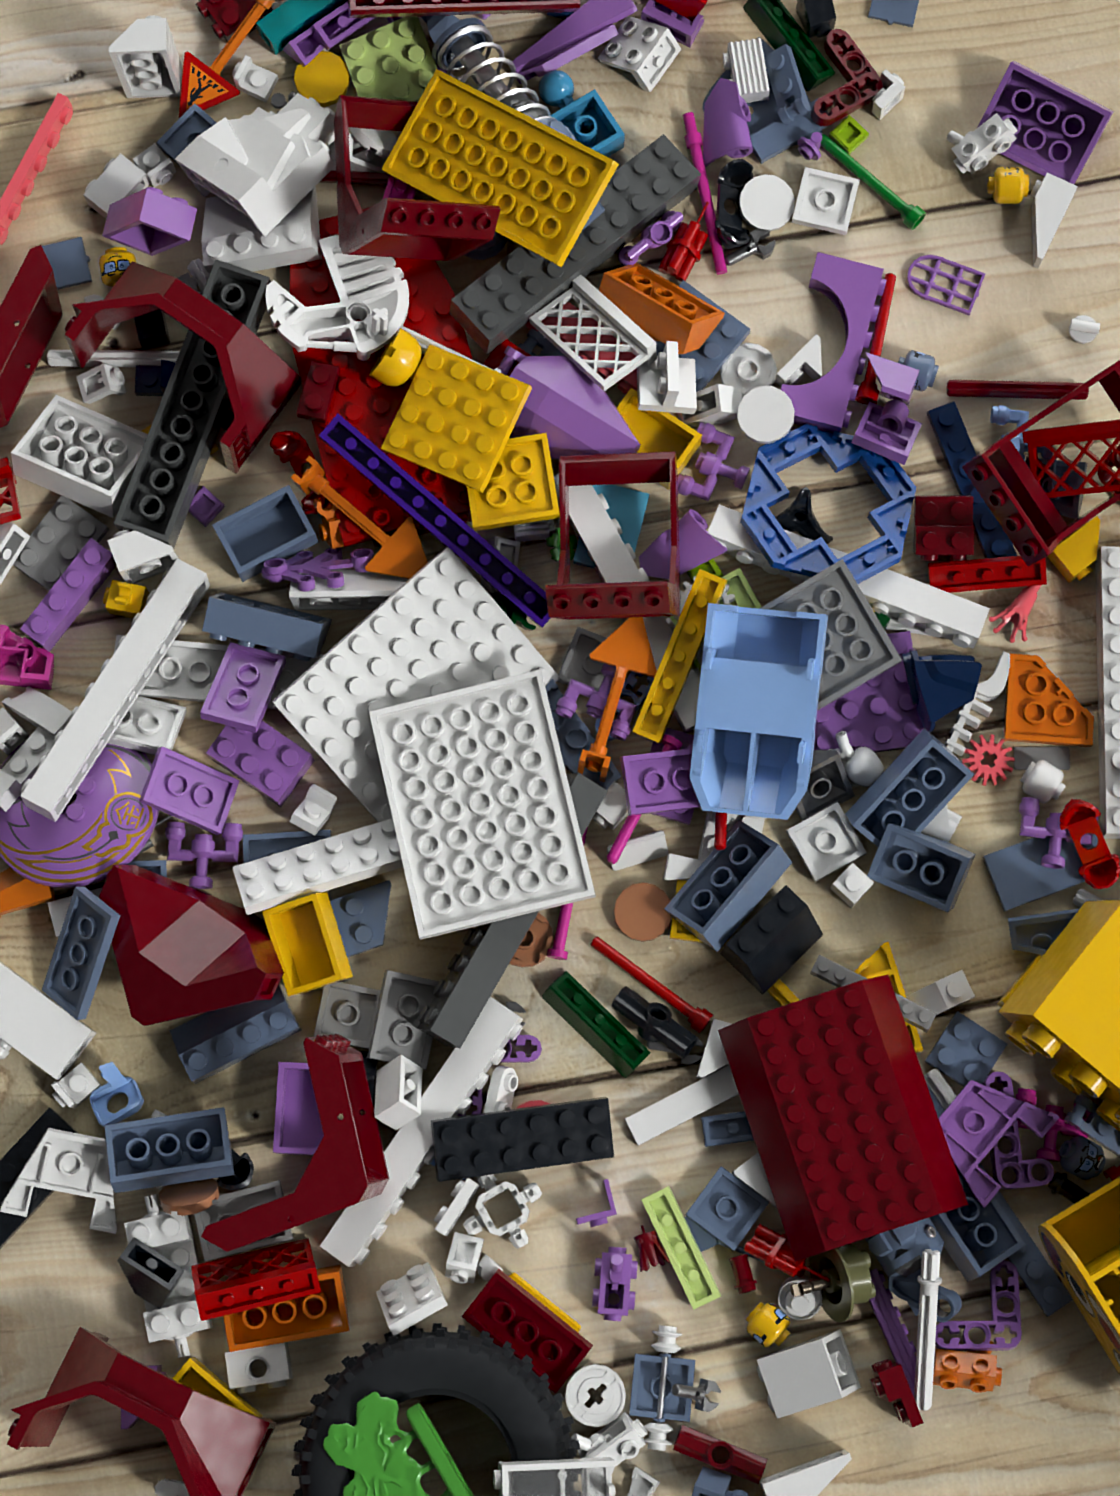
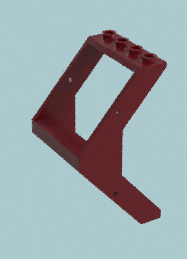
M339 95L334 117L339 246L343 254L453 261L493 240L501 210L500 206L385 198L366 211H362L351 186L348 127L402 132L418 102Z
M41 245L29 250L0 306V428L8 425L63 316L53 269Z
M1120 361L1115 362L1021 424L962 466L1027 566L1050 555L1065 537L1120 500V491L1067 525L1011 442V439L1098 381L1120 413Z
M676 451L560 456V559L557 585L545 586L549 617L573 620L680 616L679 509ZM670 482L671 557L669 581L570 584L569 486Z
M335 1033V1035L323 1034L321 1036L317 1034L316 1037H306L303 1042L324 1136L294 1193L207 1225L201 1238L229 1252L382 1194L389 1180V1173L377 1120L374 1117V1106L362 1053L349 1046L350 1040ZM362 1109L365 1110L364 1115L360 1113ZM339 1114L343 1115L342 1120L338 1118Z

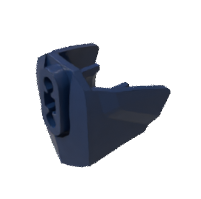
M910 648L909 652L902 654L913 705L917 704L916 709L923 727L930 733L935 729V722L974 699L982 665L979 662H975L973 656L950 654L918 656L916 648Z

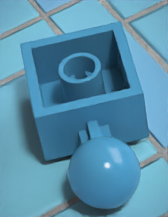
M553 70L547 72L541 78L538 87L541 99L546 104L559 107L560 109L550 116L562 122L564 126H567L577 142L607 157L624 148L625 134L595 89L574 101L572 98L574 83L567 73Z

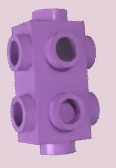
M608 1247V1253L602 1252V1258H596L594 1276L600 1277L599 1289L593 1288L592 1307H598V1314H604L603 1320L621 1321L622 1315L628 1316V1310H634L635 1292L630 1291V1280L637 1278L638 1261H632V1254H626V1248ZM611 1293L619 1295L620 1300L618 1304L611 1305L608 1302V1296Z

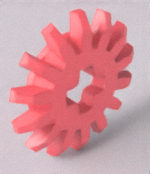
M980 735L981 743L978 744L971 740L969 743L974 748L972 750L966 748L965 753L969 754L970 757L962 759V762L969 763V769L975 773L971 779L975 782L978 777L983 778L982 785L986 786L987 780L991 779L993 786L998 785L996 777L1000 776L1003 781L1007 779L1003 773L1004 770L1012 773L1013 768L1008 766L1007 762H1015V757L1006 756V753L1012 751V748L1002 749L1001 746L1005 742L1003 738L996 744L994 743L995 735H990L989 742H986L984 736ZM987 752L988 755L994 754L996 756V759L993 761L994 767L990 768L988 764H981L984 758L983 753Z

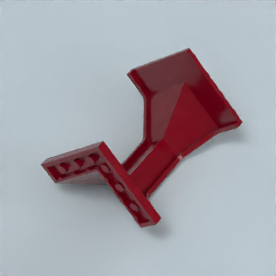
M133 261L104 300L72 304L77 317L73 316L65 327L66 333L64 335L77 366L83 369L115 324L160 309L211 344L217 352L234 413L232 424L219 442L226 468L237 474L302 384L301 376L242 322L178 278Z
M79 1327L45 1398L11 1409L21 1416L19 1419H15L8 1431L10 1438L7 1445L16 1450H19L20 1447H49L70 1404L89 1395L98 1396L163 1431L189 1496H242L277 1424L268 1418L255 1416L198 1392L123 1354L107 1343L108 1337L100 1333L90 1332L82 1327Z

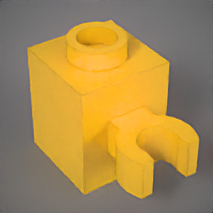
M112 580L111 586L105 589L103 604H106L105 608L110 614L134 618L147 605V598L150 592L145 586Z

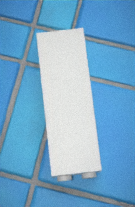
M0 962V1038L53 1078L61 1080L96 1035V1032L80 1020H76L60 1005Z

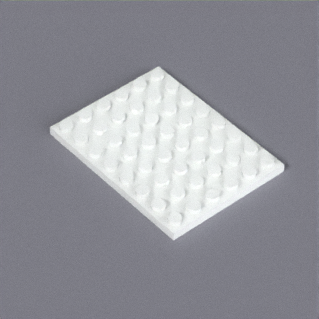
M446 546L277 696L272 703L376 821L381 822L393 818L369 715L370 711L540 669L545 686L552 679L555 682L559 680V675L454 552Z
M541 669L369 712L420 940L596 897Z

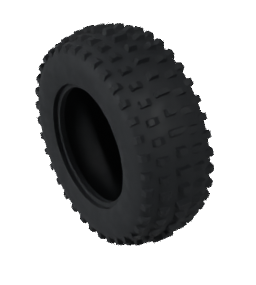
M433 1323L432 1332H424L423 1328L417 1329L416 1325L409 1327V1335L401 1336L398 1333L393 1336L392 1332L384 1334L385 1343L380 1345L377 1342L372 1345L369 1342L362 1345L365 1351L363 1355L351 1358L347 1356L341 1361L345 1369L341 1373L337 1372L336 1375L328 1374L324 1379L330 1386L325 1392L313 1395L310 1402L316 1408L310 1416L302 1418L300 1425L307 1429L303 1440H298L294 1445V1451L301 1453L299 1464L294 1465L291 1476L299 1477L300 1488L295 1490L293 1496H343L344 1486L348 1485L354 1478L355 1471L334 1463L324 1450V1439L328 1436V1430L332 1424L348 1423L354 1427L357 1423V1402L374 1391L378 1392L380 1397L396 1400L397 1404L414 1397L435 1394L456 1397L475 1405L492 1419L503 1434L512 1462L574 1459V1456H577V1450L580 1449L579 1440L571 1441L569 1432L572 1431L571 1424L574 1421L572 1416L564 1418L560 1409L562 1408L564 1398L560 1392L555 1395L551 1394L548 1389L550 1385L548 1382L549 1376L544 1373L538 1377L532 1370L534 1365L531 1362L533 1359L527 1354L520 1360L513 1355L515 1350L511 1348V1343L506 1341L503 1347H500L493 1343L494 1338L489 1337L490 1333L483 1330L478 1338L471 1336V1331L465 1330L463 1325L458 1326L457 1333L447 1332V1327H442V1323ZM581 1468L565 1469L567 1473L565 1496H580L581 1491L573 1490L574 1482L578 1481V1474H581ZM559 1469L513 1471L512 1496H560V1479L557 1477Z

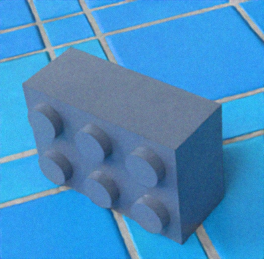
M290 485L212 524L242 582L262 573L265 561L273 558H283L286 560L298 552L319 543L316 533Z

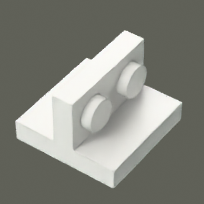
M666 341L664 350L658 353L656 361L649 366L643 363L637 367L638 410L695 414L697 409L695 359L678 358V342Z

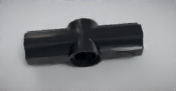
M627 986L621 989L613 1000L611 1006L638 1026L637 1032L643 1039L650 1042L659 1041L682 1059L695 1046L698 1038L671 1018L672 1013L667 1006L657 1002L649 1003Z

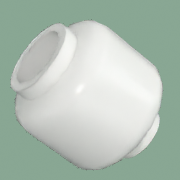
M1039 760L1037 763L1032 761L1020 779L1023 783V792L1032 798L1039 799L1040 803H1047L1051 798L1057 800L1066 786L1061 783L1064 777L1063 772L1045 760Z

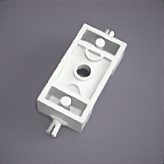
M157 1194L144 1197L148 1215L139 1220L124 1223L128 1245L135 1237L185 1269L178 1284L161 1309L144 1300L146 1312L143 1313L149 1343L165 1339L174 1340L178 1358L191 1355L186 1337H189L194 1332L213 1328L211 1319L201 1321L195 1297L191 1266L199 1264L190 1217L189 1215H177V1211H172L171 1214L160 1211Z

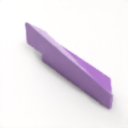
M589 0L579 10L572 13L512 62L516 67V73L523 75L526 81L536 75L542 77L547 72L560 68L617 36L618 32L613 23L638 11L636 5L632 0Z
M347 1L288 42L283 51L305 67L324 48L328 51L376 17L349 18Z

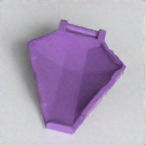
M509 345L504 351L506 355L498 369L501 370L502 374L507 375L514 362L518 361L519 364L514 368L510 377L532 387L512 430L511 438L547 433L551 459L558 460L560 456L637 453L641 444L629 429L628 424L607 393L597 386L566 356H525Z

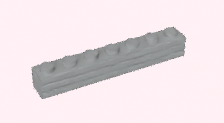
M821 955L818 956L810 973L838 988L867 979ZM895 993L904 1021L927 1033L937 1013Z

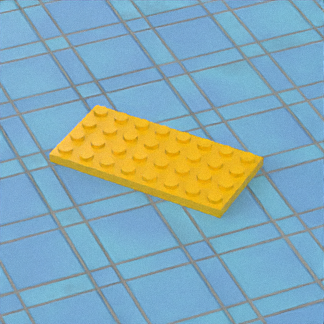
M436 69L381 170L437 201L500 206L501 210L495 229L496 233L562 267L619 164L607 156Z

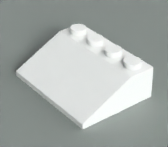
M316 186L266 237L261 235L248 216L218 196L206 198L201 243L203 267L209 273H211L215 260L254 272L322 259L321 247L318 242L320 239Z
M55 395L11 452L13 473L16 476L114 518L119 511L148 434Z

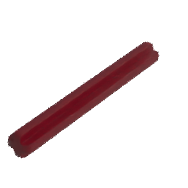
M949 380L946 391L950 397L1061 399L1083 383ZM1087 388L1086 390H1084L1072 399H1087L1089 394V388Z

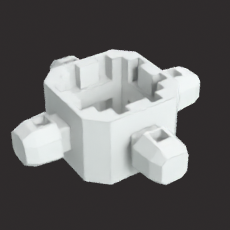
M494 1174L477 1176L481 1189L485 1188L486 1192L479 1195L475 1207L480 1215L477 1217L475 1215L471 1216L463 1224L467 1233L475 1235L483 1231L482 1227L486 1226L488 1231L494 1235L503 1236L509 1232L511 1236L509 1240L517 1249L528 1244V1236L525 1230H521L519 1226L526 1223L530 1211L526 1203L529 1201L533 1203L542 1195L537 1183L528 1184L523 1187V1191L519 1192L516 1185L504 1181L496 1185L495 1181L497 1179ZM509 1189L523 1215L497 1229L483 1203Z

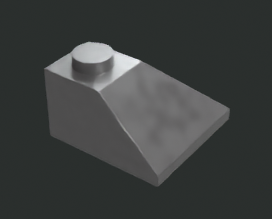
M836 750L813 751L807 792L795 808L802 821L837 802L840 805L855 797L840 755Z

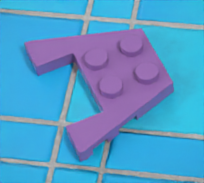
M970 1080L940 1115L939 1121L954 1164L978 1203L985 1208L1002 1186L978 1167V1164L1016 1119L1021 1121L1038 1137L1043 1138L1058 1120L1059 1116Z

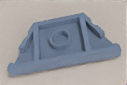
M390 880L330 901L347 958L384 945L389 897L392 887Z

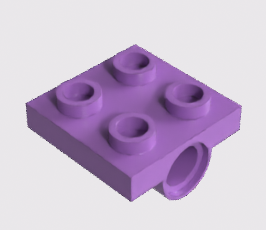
M890 400L884 407L869 401L851 443L884 456L891 461L905 465L922 423L908 418L909 409L902 401Z

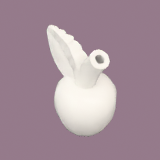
M846 731L836 733L835 737L839 748L829 750H836L839 753L848 779L863 787L871 786L884 771L880 758L868 747H859L853 750Z

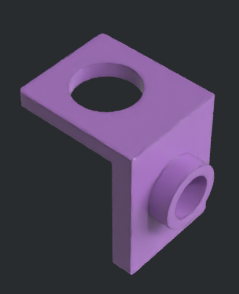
M608 1179L603 1180L610 1210L576 1218L578 1225L589 1222L590 1227L608 1223L607 1217L617 1215Z

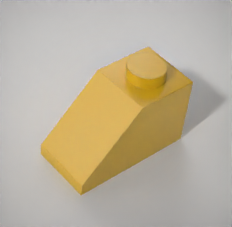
M1098 516L1061 542L1048 555L1050 561L1068 583L1076 578L1081 581L1093 571L1091 566L1097 558L1100 519Z

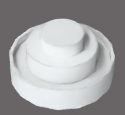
M795 1275V1277L787 1278L778 1290L780 1309L789 1318L794 1320L812 1318L819 1312L822 1305L821 1290L811 1291V1293L793 1297L791 1294V1285L812 1280V1278L806 1275L801 1277Z

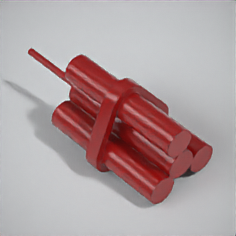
M706 202L697 222L691 220L689 225L682 222L673 240L667 243L666 247L668 249L658 267L661 273L675 276L680 282L686 281L695 262H699L701 258L700 252L709 236L706 232L700 231L701 225L699 222L709 202Z
M759 1224L751 1241L749 1240L745 1244L744 1251L764 1261L765 1266L770 1269H779L792 1277H795V1275L801 1277L805 1270L828 1282L830 1281L829 1278L804 1266L807 1258L795 1262L785 1233L781 1235Z

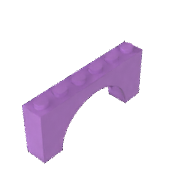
M820 252L817 253L809 288L824 294L837 307L844 322L846 342L841 358L823 377L803 385L782 384L781 390L791 399L795 410L794 424L817 426V430L832 434L834 431L841 432L842 427L848 428L852 411L847 410L849 400L855 402L859 385L854 384L856 374L862 375L866 358L861 357L863 348L869 349L873 332L868 331L870 321L876 322L880 307L874 305L877 295L883 296L887 281L882 279L883 268Z

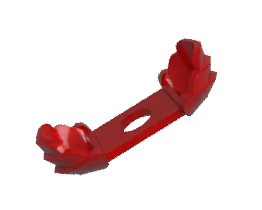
M285 430L275 433L269 443L270 447L273 448L274 454L279 456L282 463L290 462L295 474L302 478L304 464L308 463L306 459L311 456L315 460L308 446L309 444L295 431ZM311 491L301 500V504L303 505L305 515L317 514L318 512L314 508V499L318 498L321 501L322 508L327 507L330 501L323 495H317L314 491Z
M1071 799L1061 813L1060 828L1061 830H1069L1083 864L1078 868L1079 874L1094 889L1109 888L1119 878L1120 861L1117 854L1110 853L1096 818L1101 816V813L1089 802L1081 799ZM1093 833L1097 836L1098 843L1094 848L1087 849L1081 845L1080 840L1084 834Z

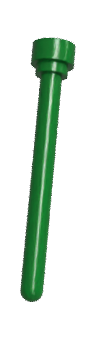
M821 134V146L902 214L901 218L904 220L903 223L908 228L914 230L922 222L927 214L918 205H908L828 136Z

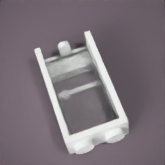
M611 1457L513 1462L500 1461L498 1462V1470H493L494 1490L499 1489V1496H615V1486L612 1484L611 1467H615V1460Z

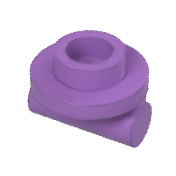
M814 132L810 139L801 137L798 140V151L806 160L812 159L817 161L821 157L819 151L822 141L821 133Z

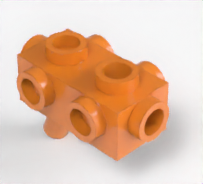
M936 1348L933 1385H940L944 1389L966 1388L976 1393L993 1392L994 1386L1001 1385L1002 1368L997 1367V1355H990L992 1351L963 1352Z

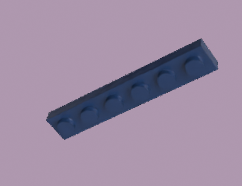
M955 401L929 410L927 412L928 419L959 495L973 496L974 532L984 557L1017 556L1013 543L962 468V466L976 456V453Z

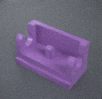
M648 0L641 12V20L667 27L677 42L689 48L704 24L703 15L698 14L691 21L655 0Z

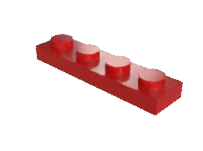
M1021 556L928 563L930 586L948 593L1047 585L1046 557L1030 566L1026 565Z

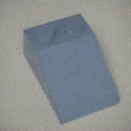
M888 823L867 876L885 886L945 912H949L956 904L976 854L949 842Z

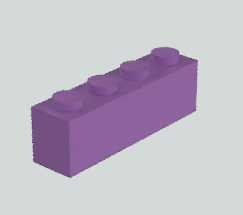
M90 538L20 628L25 636L50 652L115 569L116 563L112 553Z

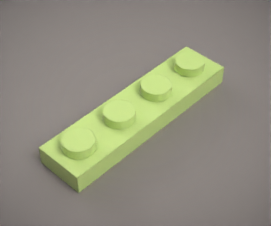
M670 1186L641 1199L693 1310L721 1297L720 1291Z

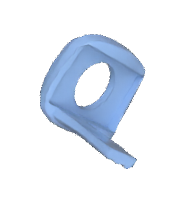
M113 1062L100 1065L101 1076L108 1083L91 1093L90 1104L98 1123L104 1127V1125L115 1124L134 1115L141 1109L144 1099L136 1081L131 1077L123 1076ZM114 1095H127L128 1104L125 1108L116 1113L108 1111V1102Z

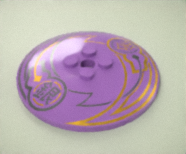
M24 742L21 745H19L6 758V760L0 766V769H2L6 765V763L12 758V756L18 751V749L24 744ZM107 743L74 793L77 795L76 800L65 807L56 822L26 807L20 796L6 812L0 808L1 858L22 877L41 885L59 888L80 887L99 882L106 878L113 865L129 864L150 838L159 810L139 802L152 766L145 752Z

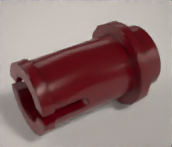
M748 1254L730 1258L729 1262H731L737 1284L734 1288L738 1289L739 1294L755 1291V1284L758 1282L753 1279Z

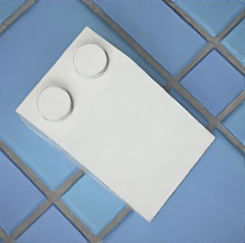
M843 1449L762 1478L760 1485L764 1496H818L852 1459L850 1453Z

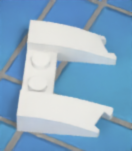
M29 686L26 687V692L13 699L7 697L2 701L4 706L37 727L6 765L0 769V808L5 812L21 795V789L26 780L32 779L37 771L39 760L43 755H48L53 747L55 736L60 730L65 729L72 712Z

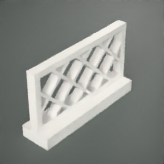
M582 275L572 280V288L529 318L532 326L603 391H606L641 364L646 363L649 366L657 360L656 342ZM574 299L579 304V310H563V305ZM546 317H558L557 326L544 325L541 321ZM562 317L578 318V325L561 326ZM582 318H595L598 321V327L581 326ZM560 333L577 334L576 343L563 342L560 339ZM580 335H597L596 343H580ZM601 335H613L617 338L616 344L600 343ZM579 350L595 351V359H581L578 356ZM599 351L616 352L615 360H598ZM619 352H632L636 357L631 361H619ZM614 368V373L604 380L597 373V369Z

